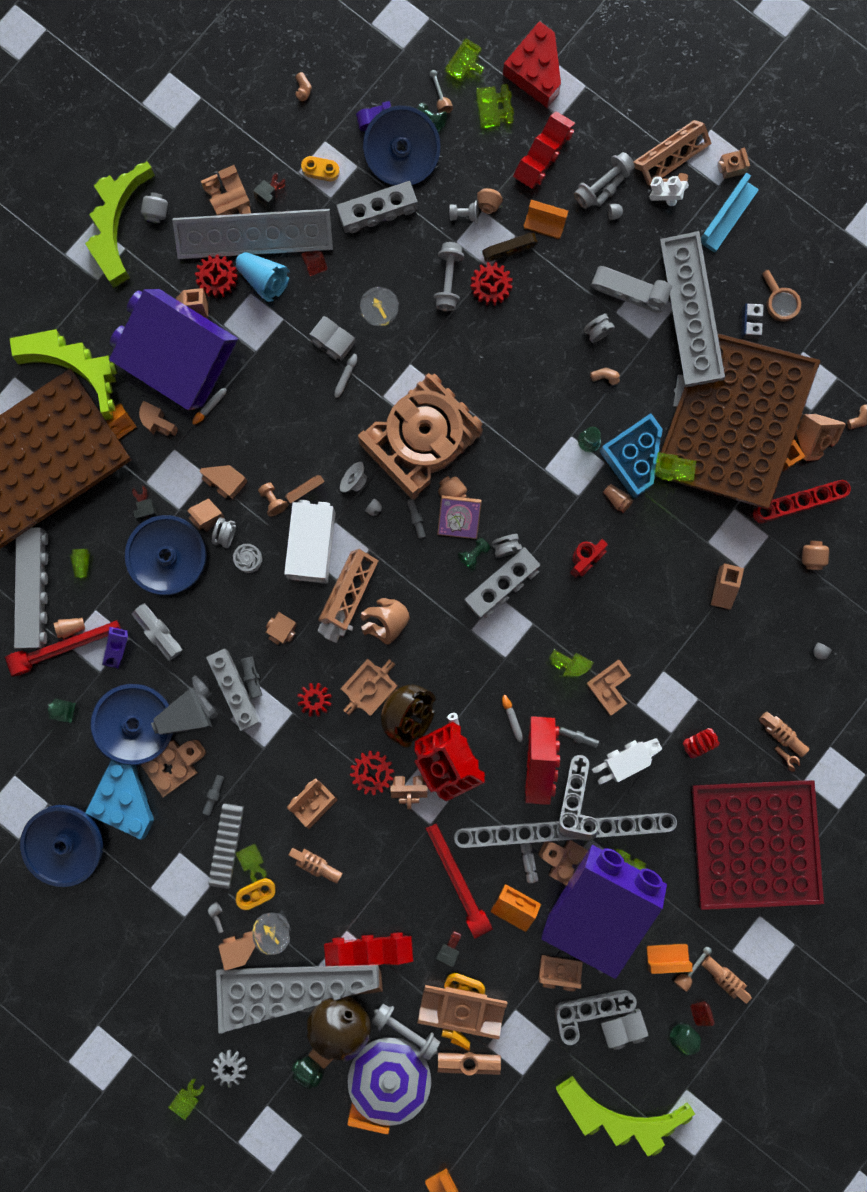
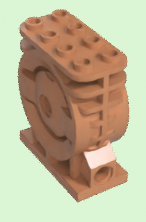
M428 373L422 382L419 381L413 390L408 391V394L393 406L386 422H375L366 431L363 430L358 435L359 445L414 500L430 484L431 473L447 467L460 453L462 454L468 446H471L474 440L479 438L483 432L482 422L476 416L472 417L468 413V407L463 402L459 403L454 398L455 394L449 388L445 389L441 385L442 382L436 374L431 375ZM417 405H433L446 414L451 426L450 437L455 441L454 445L446 438L447 423L443 415L434 408H417ZM399 416L404 421L402 426V433L404 440L408 444V446H410L412 449L418 452L433 451L439 457L438 459L435 458L431 453H416L405 446L399 435ZM427 426L430 428V432L422 434L419 429ZM387 441L392 456H388L381 449ZM399 463L411 472L405 475L397 464Z

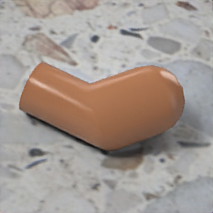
M300 72L295 77L300 85L295 95L300 101H305L310 95L312 86L304 73Z
M867 405L861 406L858 418L847 421L850 430L867 425Z

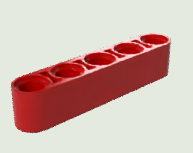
M838 480L772 500L769 510L765 509L768 512V517L761 515V507L758 506L753 511V517L759 523H766L837 502L849 495L851 487L847 481ZM836 486L842 489V495L836 492ZM817 492L823 494L824 500L818 499ZM798 497L805 500V506L798 503ZM779 503L786 505L787 510L785 512L780 510Z

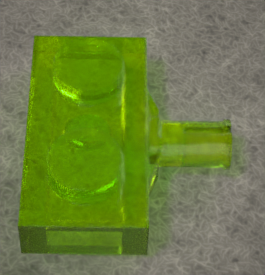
M465 38L445 67V72L459 81H462L466 73L471 69L481 75L485 67L476 63V59L481 53L482 48Z

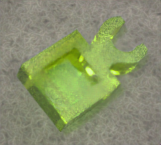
M256 844L236 853L244 872L249 869L251 870L250 878L253 883L257 881L255 878L257 872H260L263 878L267 877L266 871L259 867V864L264 861Z
M195 1079L189 1082L187 1086L188 1091L186 1092L184 1089H181L168 1107L184 1120H186L198 1103L194 1096L200 1095L204 1090L203 1085L199 1090L193 1089Z

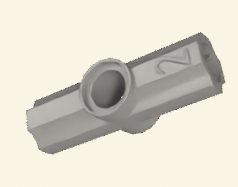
M146 603L134 610L132 615L145 630V635L154 645H157L169 661L183 651L181 646L171 636L168 627L161 619L155 616Z

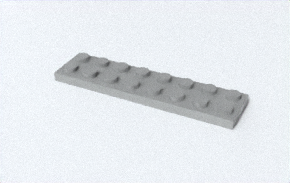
M330 209L173 218L178 259L203 258L209 255L215 257L216 254L219 257L236 256L244 252L250 254L333 250Z
M697 231L660 239L667 282L672 286L670 300L685 387L725 380L700 233Z

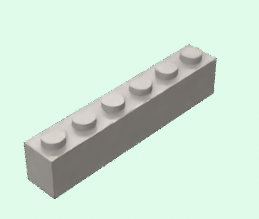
M30 528L16 538L14 648L20 650L42 649L44 644L47 643L44 624H47L45 604H47L48 596L45 592V585L48 583V575L45 573V565L48 564V554L45 553V545H48V534L42 528Z

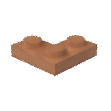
M617 660L586 683L610 716L627 704L615 687L631 675L621 661Z

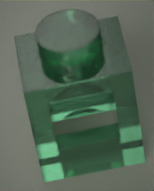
M54 699L49 705V719L71 723L76 703Z

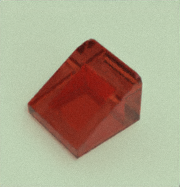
M321 250L308 251L301 254L310 276L327 270Z
M703 1001L691 1005L696 1025L713 1026L715 1024L708 1003Z

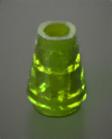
M72 549L70 557L75 577H87L90 559L88 549Z

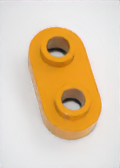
M308 156L301 164L303 174L310 178L332 182L340 175L339 166L333 160ZM313 163L314 166L308 167V164ZM328 167L333 168L332 171H327L326 169Z
M264 878L240 889L236 894L237 906L243 910H249L272 899L275 895L273 881ZM263 886H267L269 889L267 891H263L261 888ZM249 895L250 898L248 900L243 899V896Z
M452 973L445 980V989L449 987L485 995L484 985L475 979L458 973Z

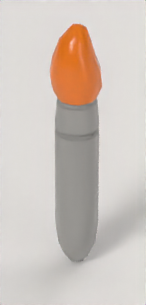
M226 388L220 389L201 411L194 416L192 422L194 425L201 422L225 396Z
M504 695L502 705L508 715L515 738L518 742H522V731L512 708V703Z

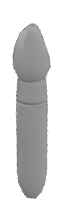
M353 354L347 361V365L335 389L336 398L342 394L353 367L357 363L356 354Z

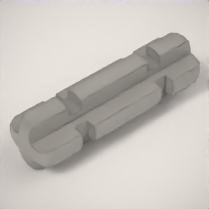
M522 843L520 848L523 853L522 858L525 872H527V882H537L538 876L537 872L535 873L534 856L531 853L532 845L531 843Z

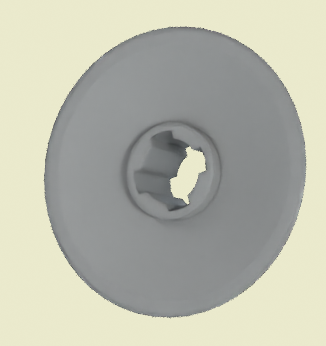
M362 462L353 464L347 470L340 483L341 492H349L350 490L357 492L365 485L367 475L364 474Z

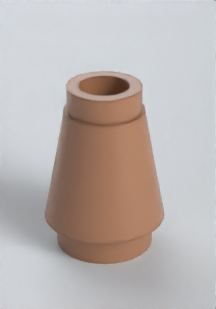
M612 484L603 492L614 507L622 512H625L633 503L631 495Z
M83 618L58 620L59 622L54 623L57 637H63V639L85 629Z

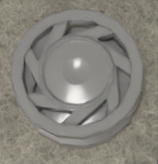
M607 314L595 318L583 329L586 334L590 335L589 339L592 343L601 340L614 330L615 326L608 321L609 317Z
M218 518L212 535V544H221L222 547L228 549L234 537L236 528L234 524L236 522L231 520L227 522L224 518Z
M518 534L507 535L491 542L492 547L496 550V558L512 555L522 550L521 544L518 543Z
M243 544L234 551L233 561L240 571L253 573L261 567L262 555L254 545Z

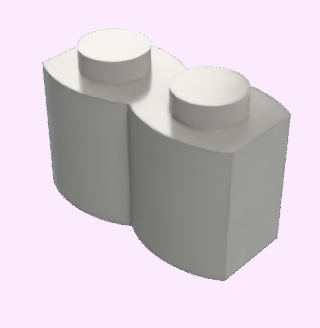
M325 316L322 317L310 333L311 342L318 348L323 347L327 349L326 353L334 360L337 358L343 360L356 343L352 335Z
M639 1008L600 1020L609 1048H613V1050L625 1047V1043L631 1041L633 1043H640L645 1040L644 1037L649 1036Z

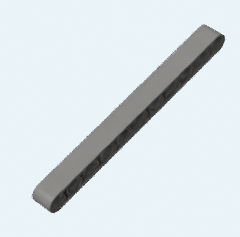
M669 813L595 818L599 823L596 838L670 832L677 826L676 818ZM664 817H669L671 821L668 828H664L661 824ZM648 818L651 824L648 829L644 830L641 822L643 819ZM624 820L630 822V828L627 831L621 829V823ZM559 821L462 828L454 834V841L461 848L576 839L560 834ZM570 821L563 823V825H568L569 828L574 826ZM607 821L610 824V830L603 833L600 825ZM543 826H547L550 830V834L545 838L539 834V830ZM590 826L589 832H593L594 829ZM522 828H528L530 832L529 837L526 839L519 837V831ZM502 829L509 831V838L505 841L500 840L498 837V833ZM481 831L489 833V839L486 842L478 840V834ZM462 832L469 835V840L465 844H461L457 840L458 835Z

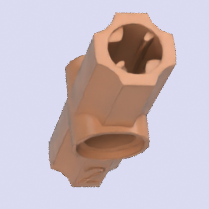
M471 1052L464 1054L438 1053V1072L464 1073L469 1076L474 1074L500 1075L501 1055L474 1054ZM472 1059L475 1065L472 1068H466L463 1065L465 1060Z

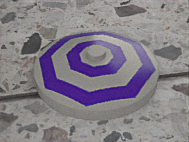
M395 1037L380 1038L365 1045L362 1051L353 1059L348 1074L350 1098L360 1114L374 1123L390 1126L402 1124L412 1119L421 1111L430 1094L431 1073L426 1059L417 1057L419 1053L418 1048L406 1040Z

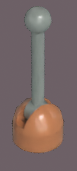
M432 70L430 76L434 80L440 97L437 102V109L439 114L445 115L453 110L450 99L443 97L437 80V72Z
M710 947L703 949L704 953L692 967L693 972L680 974L674 980V983L685 992H688L691 988L692 974L704 958L711 954L712 950Z

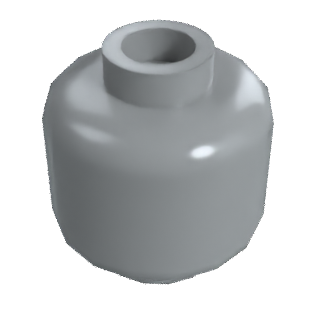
M151 193L150 196L143 198L141 214L145 217L146 221L160 223V220L166 218L168 202L162 199L161 194Z

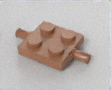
M367 659L341 688L351 700L343 711L347 712L350 716L358 707L365 710L371 716L398 687L387 674L395 664L389 659L380 668Z

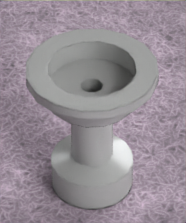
M478 201L470 204L469 208L458 209L457 205H450V220H457L458 216H469L471 221L478 224Z

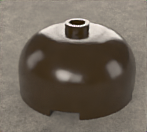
M405 685L396 689L386 700L381 713V725L386 736L403 747H410L416 738H422L435 714V711L432 710L433 702L436 701L435 695L418 685ZM411 715L422 719L421 724L410 718Z
M346 996L337 1000L333 998L322 1000L320 1004L315 1006L307 1019V1038L312 1048L327 1060L335 1059L343 1060V1062L352 1060L368 1042L371 1031L369 1016L363 1006L353 998Z

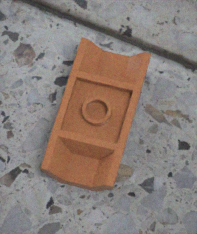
M425 985L418 1023L499 1040L507 1001L487 998V995L449 987L443 989Z

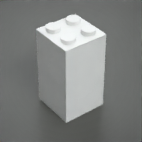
M298 500V503L293 502L284 573L289 580L328 583L336 514L334 507L330 506V503L318 502V505L310 504V501Z

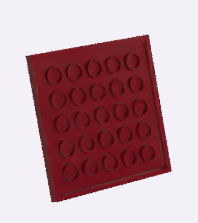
M815 780L692 786L699 904L701 910L824 904Z

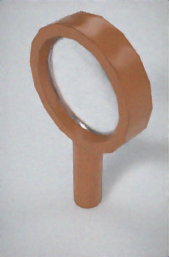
M770 271L763 272L762 275L772 291L767 301L769 314L777 321L786 322L792 320L801 309L800 296L790 288L779 289Z

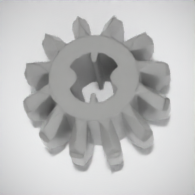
M228 1050L226 1055L221 1052L219 1059H214L213 1063L216 1066L211 1071L218 1073L214 1076V1080L222 1079L220 1086H223L226 1081L228 1088H231L233 1082L239 1085L240 1078H245L246 1074L243 1071L247 1070L248 1066L242 1065L245 1057L237 1058L239 1056L238 1051L234 1056H232L231 1050ZM227 1066H228V1067H231V1066L234 1067V1069H233L232 1071H231V1070L226 1071V1067H227Z

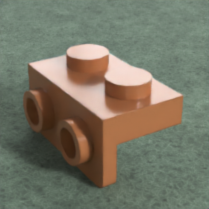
M314 779L305 786V789L298 796L291 800L287 808L305 827L310 829L338 799L320 781Z
M541 955L538 980L546 988H555V985L563 986V989L567 991H576V988L581 989L583 961Z

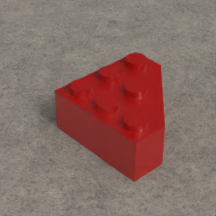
M539 21L505 61L503 75L546 108L559 95L561 78L555 32Z
M531 716L525 788L526 803L550 805L551 796L555 797L556 785L553 782H557L558 770H555V768L560 766V755H556V753H559L560 742L556 741L559 737V727L555 726V718Z

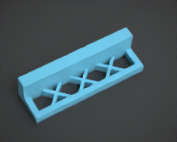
M748 173L741 179L701 238V244L714 253L718 250L759 190L748 183L751 177Z

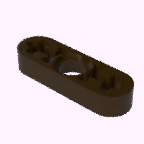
M528 233L489 246L482 251L485 262H492L533 248L538 242L534 233Z

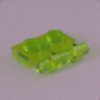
M508 84L501 85V93H496L495 86L476 88L481 128L500 126V118H505L507 124L513 123L514 108L511 107L510 100L512 99V94L509 91ZM498 102H503V109H498Z

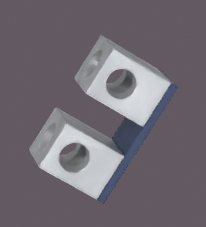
M744 305L741 338L759 339L761 337L762 323H747V319L760 320L763 316V305Z

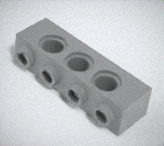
M407 181L336 206L344 232L355 233L360 228L366 226L373 227L381 221H391L402 214H412L418 209V201L411 182ZM395 200L401 202L399 205L392 204V202ZM377 206L383 208L381 211L373 210ZM361 212L364 216L356 217L355 214Z
M524 547L466 597L464 602L479 619L483 616L486 619L494 612L492 609L498 603L500 606L509 599V593L513 590L516 593L524 586L522 583L527 578L531 580L539 573L537 569L540 567V564ZM516 567L522 568L524 575L521 577L515 576L513 569ZM500 580L507 581L509 588L506 590L500 589L498 582ZM491 593L494 601L491 603L485 602L483 595Z
M223 649L206 657L240 731H245L262 723L228 650Z

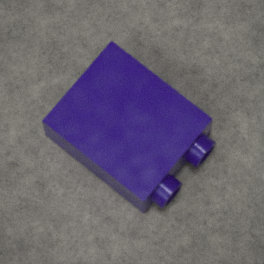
M144 289L143 292H135L127 305V311L131 313V316L126 326H119L111 336L109 344L114 350L109 360L185 409L192 410L203 407L238 338L160 289Z
M591 845L549 913L541 939L616 979L663 909L667 884L654 871L650 869L639 870L624 862L623 857L618 852L608 848L601 850Z

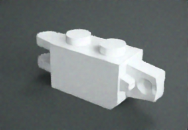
M657 738L644 743H637L634 740L625 745V750L619 752L617 749L607 754L608 759L592 769L593 773H598L606 767L610 771V774L598 780L599 785L612 778L615 782H620L650 766L651 757L662 750Z

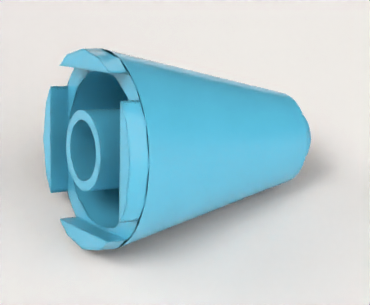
M247 252L238 255L236 258V269L265 301H273L272 298L275 295L279 297L286 289L289 282L287 272L290 273V271L284 265Z

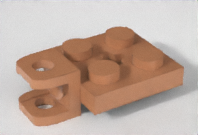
M172 740L157 758L141 766L162 797H166L197 774L192 765L203 758L206 750L199 740L188 741L180 747L175 740ZM165 764H172V774L165 772Z
M567 840L564 848L552 841H547L542 845L538 855L553 866L549 876L567 886L574 874L572 865H577L578 862L581 863L588 850L571 840Z

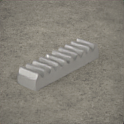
M223 804L216 846L214 848L215 852L211 865L212 869L208 882L209 886L230 888L244 811L242 806Z

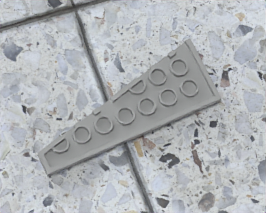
M353 965L216 970L218 1033H224L317 1006L322 1000L328 998L337 1000L378 988L379 966Z

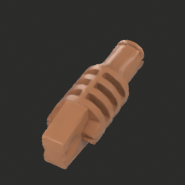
M765 712L759 718V721L766 727L765 730L770 735L776 738L783 746L791 748L799 757H803L809 751V748L796 737V732L792 731L777 716L774 717L770 713Z
M292 848L289 853L290 857L297 860L296 866L316 877L323 876L337 884L343 874L327 865L328 862L306 849L300 852Z
M710 956L705 958L702 966L714 976L715 982L732 998L735 999L738 996L746 1004L752 999L751 995L745 990L747 985L728 968H722Z

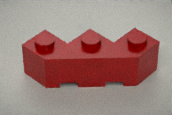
M557 111L550 115L542 133L535 138L528 154L520 160L513 177L530 188L535 187L537 184L540 185L551 163H555L558 159L559 151L567 140L570 141L575 132L573 130L575 122Z
M401 932L391 933L389 937L374 938L373 935L361 936V939L344 940V937L333 938L332 942L324 944L325 966L400 965L413 962L411 936H403Z

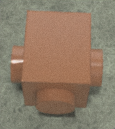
M279 612L275 619L271 618L266 625L268 629L266 633L270 635L268 639L277 645L280 642L284 645L287 641L290 643L296 634L294 630L298 624Z

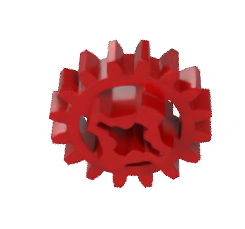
M216 254L215 259H212L209 255L207 262L202 259L203 265H197V269L200 272H195V276L198 278L196 283L201 285L199 288H203L204 291L206 290L207 296L213 293L214 297L217 298L218 294L221 293L225 297V291L231 293L230 287L237 286L234 280H238V276L235 274L237 269L233 267L234 264L231 260L227 262L226 256L220 259L219 255ZM217 272H219V275H217L216 282H215L214 277H216ZM205 281L210 282L212 287L207 285Z
M487 262V267L485 268L480 265V271L474 270L475 277H471L473 284H471L470 288L475 290L473 296L479 295V302L484 299L486 300V305L492 301L495 306L497 300L503 303V296L508 298L510 294L508 291H512V285L510 284L513 279L508 278L510 272H504L505 266L498 268L496 262L494 266ZM503 288V290L497 294V291Z
M369 751L368 756L361 753L362 759L355 758L357 765H351L355 773H351L350 776L356 778L352 783L359 784L358 791L364 788V794L372 790V794L375 795L377 789L382 793L383 786L390 787L387 781L394 779L389 776L390 773L394 772L393 769H389L392 762L386 763L387 756L385 755L380 758V752L378 751L375 756H373L372 751ZM369 759H376L382 764L378 766L373 765ZM363 763L365 769L363 774L359 776V768ZM367 764L372 769H377L378 772L375 774L377 782L372 776H367L369 772ZM386 770L385 779L381 783V780L379 779L381 772ZM366 780L372 781L375 787L366 786L362 782Z

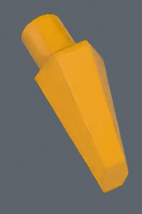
M443 1028L441 1037L449 1038L451 1043L470 1051V1041L461 1032Z

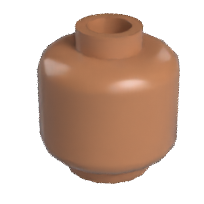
M447 476L439 483L441 487L438 490V494L441 498L442 495L467 497V488L458 477L449 478Z
M810 541V545L803 547L802 563L807 566L806 569L823 570V567L828 565L829 548L822 545V541Z

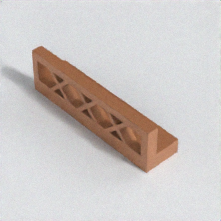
M695 120L634 161L635 169L643 172L647 185L651 184L653 178L664 177L712 144L705 124ZM702 134L704 142L698 146L695 145L697 137ZM684 145H689L687 153L684 156H680L681 148ZM670 155L674 156L671 165L668 167L664 166L666 158ZM657 166L656 175L651 178L648 170Z
M361 549L351 551L318 621L323 624L332 623L342 630H347L379 560ZM363 558L371 562L369 569L363 571L361 566ZM360 575L362 584L359 588L355 589L353 584L354 576ZM351 592L354 601L352 605L347 606L345 596ZM340 610L344 611L346 617L343 623L335 619Z

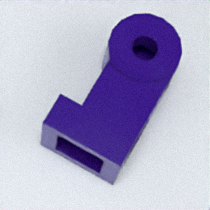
M390 101L383 102L381 106L358 111L356 117L360 130L366 131L368 125L377 114L391 107Z
M109 627L102 659L103 666L118 669L128 638L127 630Z

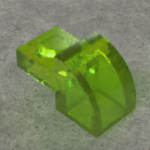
M658 452L654 474L659 478L669 481L677 479L693 482L696 461L678 458V455Z
M554 650L549 659L553 660L551 663L560 669L565 667L563 676L570 678L585 674L593 665L592 661L578 653H575L572 659Z

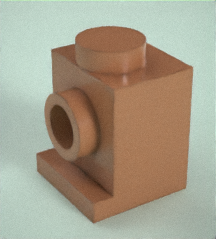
M745 148L723 154L718 161V170L723 174L724 179L746 174L750 167Z

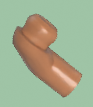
M602 368L590 372L593 382L603 378L608 379L611 385H616L620 382L619 373L612 369Z

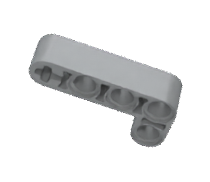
M604 266L597 268L591 284L592 288L656 313L663 311L672 286L665 281L657 280L652 285Z
M577 755L572 759L559 821V831L566 837L591 841L597 836L599 823L593 817L580 815L589 761L585 756ZM578 765L582 766L580 775L576 774ZM577 783L581 788L574 789L571 787V784ZM574 802L577 807L569 808L567 803ZM566 821H570L573 823L574 826L571 828H567L563 825V823ZM591 826L593 827L594 831L587 832L584 830L583 827Z
M620 990L558 1003L555 1008V1015L562 1041L567 1045H574L578 1042L579 1029L577 1022L633 1011L637 1005L636 998L630 991ZM626 996L630 999L627 1001L628 1005H624L622 1002ZM604 1000H609L611 1002L610 1007L606 1010L601 1009V1003ZM589 1004L590 1011L586 1014L581 1013V1006ZM563 1008L570 1009V1015L566 1018L560 1016V1011ZM567 1029L574 1030L572 1038L564 1037V1032Z

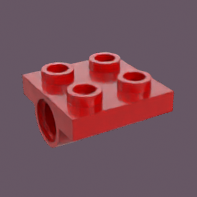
M603 539L596 546L587 541L580 543L572 555V560L576 566L571 570L570 574L575 578L578 575L583 577L593 566L591 562L597 563L607 552L605 548L608 544ZM580 552H586L588 558H584Z

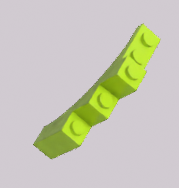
M148 161L138 164L129 173L120 175L116 181L109 175L99 179L94 185L105 205L96 207L89 215L101 234L90 237L85 245L113 288L130 278L120 259L117 229L122 210L133 191L140 184L155 176Z
M57 329L10 338L12 357L17 364L43 362L60 365L68 369L71 368L86 379L98 393L100 411L104 419H113L115 405L113 399H110V393H113L111 383L116 382L115 374H118L116 364L109 360V356L92 359L90 350L86 349L83 343L66 345L64 336H60Z
M573 1076L556 1086L558 1094L585 1136L596 1133L600 1129L599 1126L603 1124L616 1146L628 1143L631 1140V1136L634 1135L647 1156H654L660 1153L662 1147L665 1146L661 1137L671 1135L677 1126L689 1123L693 1119L692 1116L695 1115L691 1106L686 1102L670 1114L658 1117L638 1118L625 1116L606 1109L594 1101L580 1087Z

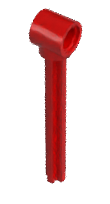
M116 620L34 652L18 651L4 658L11 677L19 676L29 672L33 668V664L107 637L109 627L118 629L121 627Z
M437 823L426 828L468 915L466 922L473 937L476 939L493 930L485 912L482 909H478Z

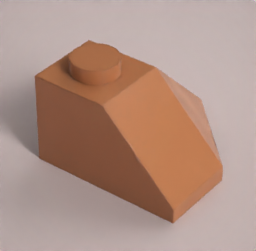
M804 414L796 432L800 448L806 456L803 459L806 461L819 460L824 455L823 451L829 445L833 447L839 441L846 424L818 414Z

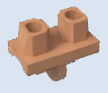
M395 776L393 786H391V798H399V804H407V810H410L411 804L419 803V798H428L427 785H425L424 778L422 776L413 777V785L405 786V777Z

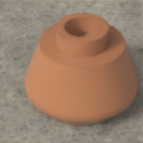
M486 188L477 193L478 206L483 213L491 214L495 212L503 202L501 194L496 190Z

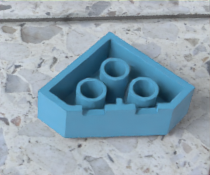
M651 413L602 446L600 450L601 455L633 499L650 489L654 484L663 429Z
M110 761L85 813L140 840L145 839L154 822V817L150 811L137 767Z

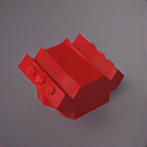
M451 722L415 741V752L418 756L415 763L430 792L435 791L439 798L449 801L485 783V773L478 769V760L471 752L467 738L461 735V726Z

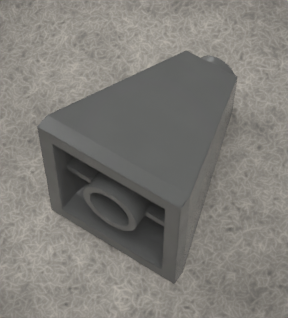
M195 688L187 690L153 719L154 722L151 723L155 734L159 733L160 735L204 730L213 727L198 690Z

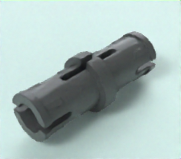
M247 657L241 659L245 675L243 678L244 682L247 683L250 699L263 696L258 680L260 676L257 674L254 658Z

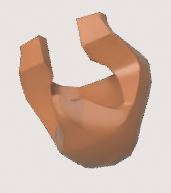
M382 598L377 601V604H380L381 607L367 608L361 613V619L364 621L370 616L376 617L382 622L384 627L368 622L361 626L364 635L371 634L388 645L403 631L410 616L407 608L399 601Z

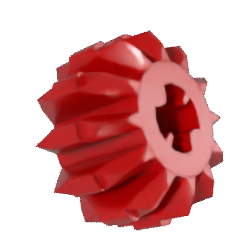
M310 683L309 691L305 687L302 688V691L306 693L305 696L298 694L299 698L304 699V701L298 702V706L306 705L301 711L305 713L310 709L309 717L313 716L314 711L316 716L320 717L319 710L321 709L324 713H327V709L323 706H331L332 704L325 701V699H330L332 696L331 694L323 695L328 689L324 687L320 691V683H317L316 689ZM315 695H318L317 698L320 699V702L312 706V702L309 701L310 697L314 698Z
M710 728L683 742L684 749L690 758H696L718 747L720 744L716 733Z

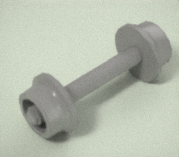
M622 152L618 156L614 155L611 158L614 168L591 187L585 183L579 184V188L574 192V196L583 208L586 209L591 205H596L598 201L595 193L617 174L621 173L625 178L630 176V172L635 168V165L628 154Z
M446 242L442 244V249L438 252V256L441 259L447 260L444 291L434 294V299L436 300L437 309L452 311L456 309V303L459 302L460 298L458 295L451 293L454 261L463 260L464 254L460 244Z
M382 1003L379 1009L373 1010L374 1017L371 1022L377 1026L378 1031L386 1023L421 1047L417 1054L418 1058L423 1057L430 1060L433 1054H438L437 1048L440 1042L434 1037L432 1032L426 1040L390 1017L394 1010L393 1006L388 1007Z

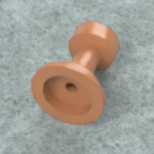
M271 482L262 485L258 489L262 497L266 496L270 502L267 512L270 517L280 514L289 506L287 501L276 499L273 494L275 488Z

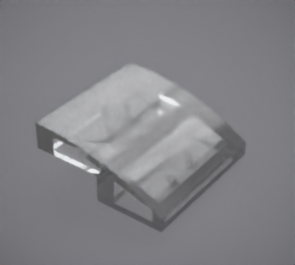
M195 675L192 677L197 699L207 716L214 719L219 713L206 699L212 692Z

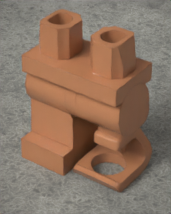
M234 165L218 172L226 190L223 194L220 193L221 185L217 174L201 181L204 191L212 197L209 200L217 216L234 215L238 212L239 214H251L249 199Z

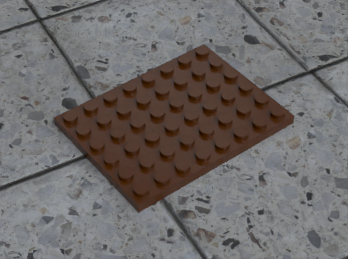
M718 334L725 380L684 387L660 453L654 476L769 510L815 380L820 360Z
M71 368L0 415V549L132 460Z

